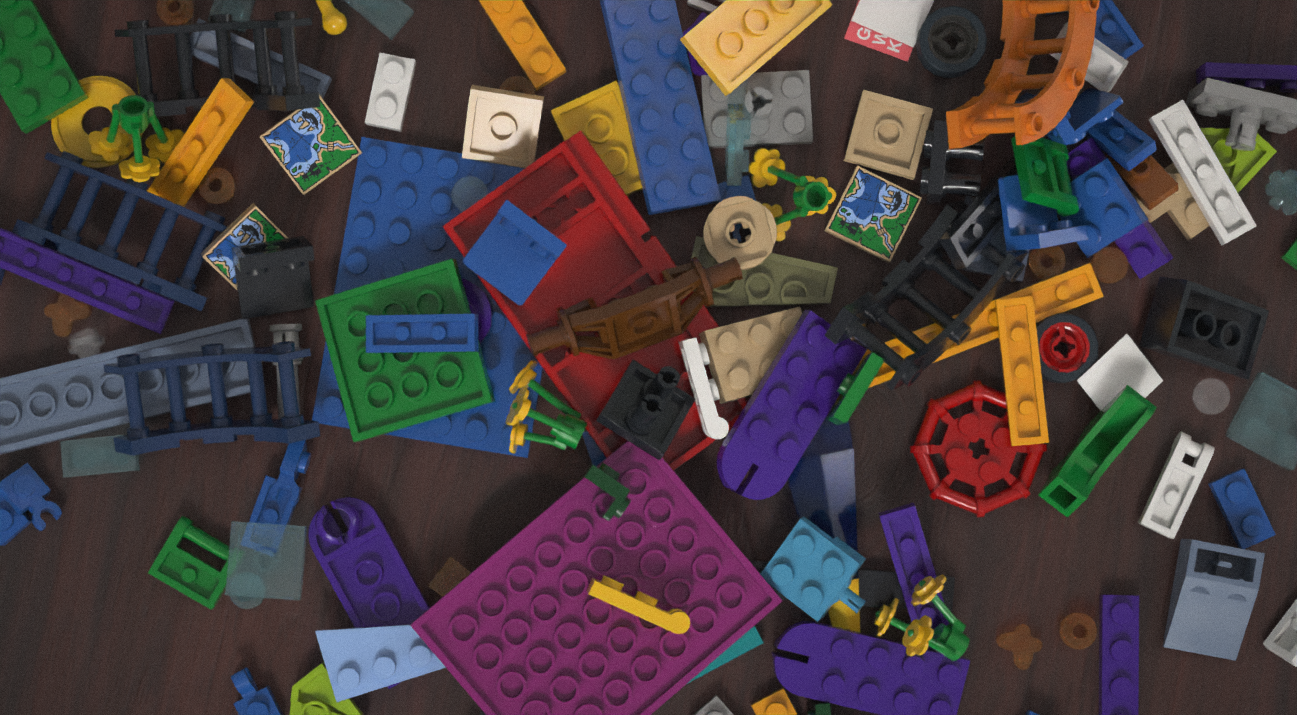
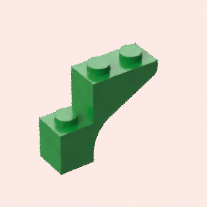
M1126 385L1086 425L1073 450L1053 468L1038 496L1064 516L1069 517L1087 500L1106 469L1151 418L1157 407Z

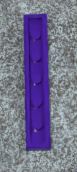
M0 228V268L162 334L175 300Z

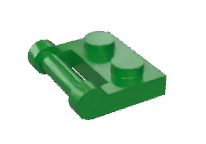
M1014 136L1011 141L1022 200L1057 209V213L1061 216H1071L1079 211L1077 197L1072 193L1066 163L1069 159L1066 145L1045 138H1040L1024 145H1016V137Z
M183 515L175 525L148 574L213 610L236 570L242 564L247 552L239 547L233 549L195 527L193 521ZM187 538L225 560L226 563L222 570L215 568L179 547L182 540Z

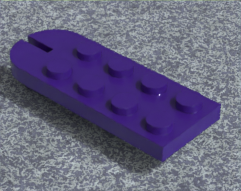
M804 310L718 451L717 470L723 486L743 497L762 500L775 495L781 490L840 395L837 390L848 373L852 374L867 351L849 338L835 345L824 336L831 324L811 310ZM749 471L748 477L744 481H742L747 472Z
M351 497L330 501L333 508L338 510L349 530L343 533L328 505H323L310 523L309 543L355 628L410 625L430 608L382 519L373 506L364 500ZM396 683V684H393V685H390V686H387V687H388V689H390V688L396 686V685L399 684V683Z
M802 621L791 625L774 642L777 649L808 656L807 659L799 661L783 657L780 653L772 651L775 675L789 692L798 696L878 715H957L970 664L968 658L960 657L956 661H951L940 652L929 649L923 655L915 654L911 657L906 654V647L903 646L902 642L813 621Z

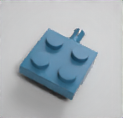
M804 516L800 518L761 573V576L769 585L817 622L839 600L855 611L856 614L866 603V600H863L849 589L853 576L866 558L837 536L834 539Z

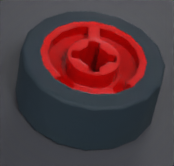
M1058 313L1036 324L1043 379L1052 383H1067L1079 379L1094 365L1098 357V340L1094 330L1084 319L1073 314ZM1059 342H1064L1068 347L1065 355L1059 353V351H1054V347Z

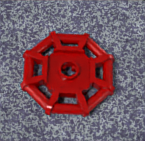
M973 380L972 384L936 400L931 398L926 403L928 408L913 446H910V453H913L930 491L928 496L933 500L939 499L972 512L976 518L984 517L986 513L1022 497L1026 499L1031 494L1029 489L1042 455L1047 451V444L1044 443L1011 446L1007 411L1001 418L982 411L983 400L1007 409L1005 393L982 384L981 380ZM971 400L972 412L953 419L947 411ZM940 420L947 425L939 445L930 444L937 423ZM979 439H982L984 447L988 449L987 454L980 455L978 459L972 457L973 451L968 448L969 443H976ZM1017 452L1027 453L1017 479L1009 473ZM939 453L947 467L948 474L942 479L939 478L930 457L931 454ZM955 479L974 487L973 497L949 487ZM1003 479L1007 486H1009V488L985 498L984 486Z

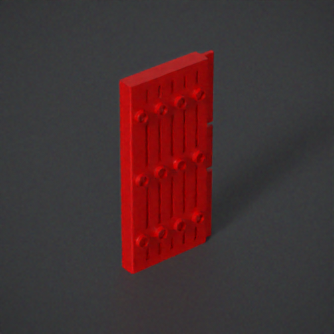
M581 130L443 226L447 235L462 256L465 257L497 215L504 202L508 200L567 244L566 248L521 306L477 275L531 353L526 334H531L557 324L556 308L562 306L563 309H567L591 297L597 307L607 305L612 300L626 298L642 292L649 286L663 284L662 271L677 267L656 236H651L646 242L641 238L643 234L650 230V227ZM693 290L683 298L680 304L682 305L695 291ZM703 305L683 334L614 360L579 352L580 355L574 357L570 348H566L565 345L538 354V356H535V359L570 408L582 413L579 419L588 422L585 429L607 458L627 440L597 422L596 419L632 360L637 361L656 374L665 366L676 369L680 375V380L676 387L694 398L678 341L696 337L698 344H700L699 334L706 330L718 328L719 325ZM597 331L575 332L578 336L599 337ZM704 365L708 380L712 379L709 365ZM751 396L720 404L719 400L714 401L718 417L724 418L727 421L729 430L735 424ZM695 401L662 457L673 471L717 440L708 437L704 433Z

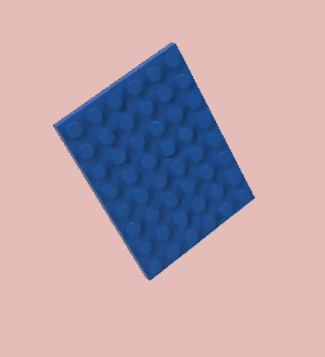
M361 137L359 149L362 154L358 156L334 294L453 258L457 260L461 278L471 281L487 294L492 308L493 319L490 331L480 344L496 402L384 435L528 458L531 445L529 440L525 441L524 446L518 445L515 454L509 452L513 426H509L505 422L510 412V406L520 390L519 388L516 393L512 394L509 391L510 386L519 372L531 360H537L477 275L463 264L464 257L443 229L446 223L525 168L462 158V153ZM325 342L312 421L350 429L327 343ZM538 363L533 370L537 373L534 380L541 385L543 368ZM528 387L529 395L527 399L531 400L530 408L536 410L539 394ZM526 416L523 424H527L528 432L533 433L535 419Z

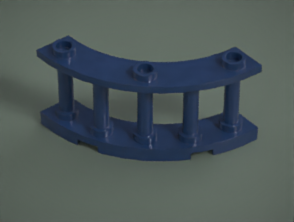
M66 151L62 152L61 157L47 152L44 159L60 166L38 219L33 218L31 224L17 219L12 233L139 285L142 278L144 279L142 287L202 311L207 297L194 292L197 287L194 282L204 261L200 253L211 244L216 232L222 233L228 228L223 225L226 218L208 210H205L204 214L200 215L147 192L149 185L144 182H135L130 178L125 183L83 166L84 159ZM77 173L88 177L66 230L61 229L59 235L52 233L55 226L51 224L73 174ZM103 183L125 192V195L103 245L99 244L95 251L80 244L82 241L80 233ZM140 198L165 210L143 261H138L136 267L117 260L120 254L117 252V249ZM180 215L203 226L181 277H176L174 283L157 277L159 269L156 267L176 220Z
M294 341L273 343L272 347L224 349L223 343H211L202 345V351L140 358V354L117 356V363L104 365V372L123 375L130 428L127 429V435L113 437L115 452L134 456L158 450L180 447L181 439L193 440L203 438V444L235 442L238 440L237 435H254V441L290 444L320 436L319 422L304 420L303 414H299L293 359L311 356L310 348L295 347ZM247 361L253 415H250V419L233 420V416L228 415L222 362ZM262 361L278 362L284 416L281 419H272V413H268ZM207 363L214 417L210 418L211 422L191 424V420L186 418L180 366ZM165 368L172 421L168 422L169 427L149 430V426H145L138 372Z

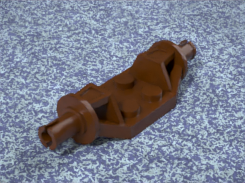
M697 257L689 259L690 263L662 271L663 284L649 286L644 291L626 298L612 300L607 305L597 307L592 297L567 309H563L561 306L556 308L557 324L531 334H526L530 349L535 357L538 354L565 345L566 348H570L574 357L580 355L579 352L614 360L681 335L704 304L707 307L714 305L713 289L743 279L740 265L737 259L732 257L730 260L705 269ZM697 288V290L681 305L680 301ZM597 331L599 337L578 336L575 332Z

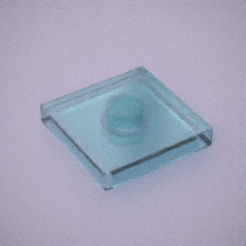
M232 521L225 595L301 600L307 526Z

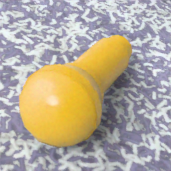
M315 0L322 13L324 30L331 35L341 34L347 27L345 15L334 7L331 0Z

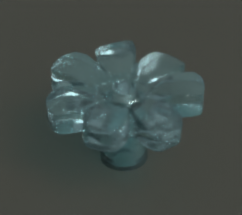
M1289 169L1283 174L1280 170H1277L1269 176L1271 182L1265 186L1266 194L1274 196L1269 201V205L1275 210L1282 207L1285 215H1292L1297 212V171Z

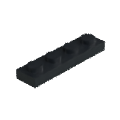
M1014 155L939 239L956 269L967 268L1003 227L998 179L1000 177L1018 175Z

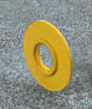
M91 76L83 78L79 81L89 98L51 119L52 135L60 151H66L84 159L83 166L89 168L109 167L123 161L127 157H119L116 163L109 164L104 162L101 156L91 154L90 148L92 145L88 142L89 135L83 129V117L88 110L98 106L105 107L112 113V106L114 104H119L120 100L124 97L136 95V93L128 85L112 77ZM119 123L117 132H122L129 138L127 146L129 156L134 151L132 134L127 133Z

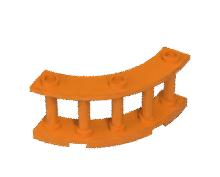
M1002 0L1003 13L1000 40L1005 42L1001 59L994 60L984 82L986 88L979 96H973L962 106L946 111L949 149L967 147L979 142L989 134L1015 133L1016 145H1024L1040 139L1054 129L1065 117L1080 89L1084 86L1094 43L1096 11L1099 8L1100 0ZM1069 11L1066 38L1034 40L1035 18L1037 14ZM1062 53L1054 73L1026 75L1030 59L1034 55ZM1042 89L1030 101L1014 104L1022 90Z

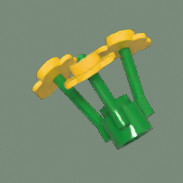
M943 574L935 579L931 576L922 579L914 587L911 604L913 606L925 605L932 601L950 624L945 625L941 623L933 630L931 628L932 619L925 615L920 620L914 619L909 625L893 617L899 602L897 598H894L889 606L883 604L880 610L875 613L874 624L878 626L876 636L880 638L886 632L889 624L904 631L902 643L906 647V654L911 657L915 654L923 655L929 646L951 661H956L964 654L970 641L969 637L962 633L966 628V624L957 619L937 595V593L943 590V584L947 579Z

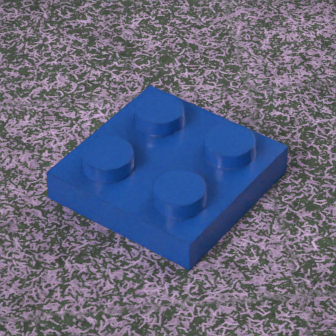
M1108 158L1070 182L1072 193L1078 199L1079 211L1071 216L1059 215L1061 220L1071 219L1072 226L1087 225L1088 240L1077 241V244L1087 258L1148 220Z

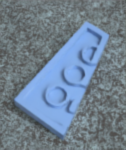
M410 625L315 631L336 702L446 668Z

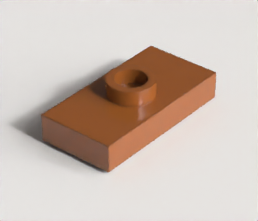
M1105 155L1127 188L1149 211L1179 190L1178 183L1151 155L1130 171L1126 170L1109 155Z

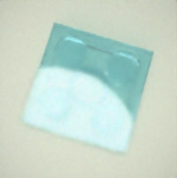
M1259 372L1225 436L1289 471L1294 470L1297 464V390L1264 372Z

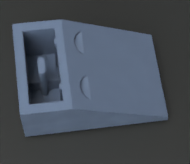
M1181 539L1162 647L1236 661L1259 591L1265 553L1193 539Z

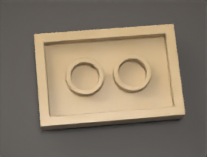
M800 307L706 330L699 334L701 343H704L710 361L708 365L712 378H714L718 388L720 404L752 396L801 317L802 311Z

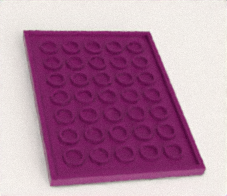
M626 441L602 461L621 474L617 481L630 490L626 497L631 502L619 519L613 515L610 521H607L601 516L613 496L583 477L414 620L410 626L486 715H651L782 602V599L663 458L657 460L631 442ZM603 575L624 584L621 590L635 597L637 591H641L658 599L656 607L665 611L674 608L681 609L690 618V627L683 634L668 631L587 593L588 586L592 578L601 581Z

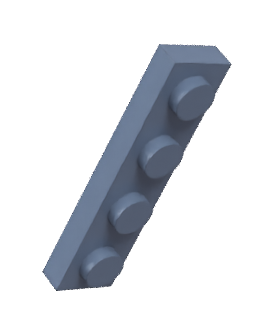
M198 18V20H197V23L206 22V21L201 20V19H199V18ZM215 31L192 32L190 35L192 57L219 68ZM230 32L235 76L258 85L254 43ZM270 50L273 85H277V92H282V87L286 86L283 55ZM298 63L300 84L304 85L305 92H319L320 96L324 98L332 78Z

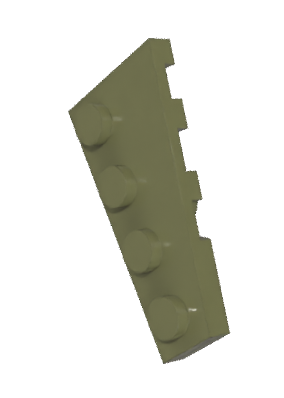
M696 236L691 258L697 257L705 269L718 264L707 251L704 238ZM771 253L757 267L741 270L743 279L713 289L714 305L708 307L830 304L838 267Z

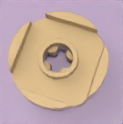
M746 196L730 197L719 202L708 215L703 230L704 242L710 256L718 264L735 257L741 270H749L762 264L772 253L777 238L775 219L765 206ZM741 223L743 229H750L751 235L746 236L745 243H739L737 239L730 238L729 233L735 231V224Z

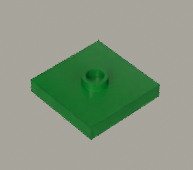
M872 352L864 356L853 375L848 373L837 390L841 395L826 419L836 425L848 422L884 363L883 358Z

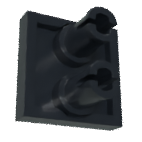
M935 120L934 131L926 130L924 158L931 159L930 167H922L920 194L927 195V205L941 206V199L946 194L975 197L979 195L981 174L948 172V168H945V162L949 161V158L983 161L985 138L967 147L949 149L947 121Z
M632 360L596 421L657 460H660L696 399L676 387L680 380V375L676 369L665 366L656 374L637 361Z

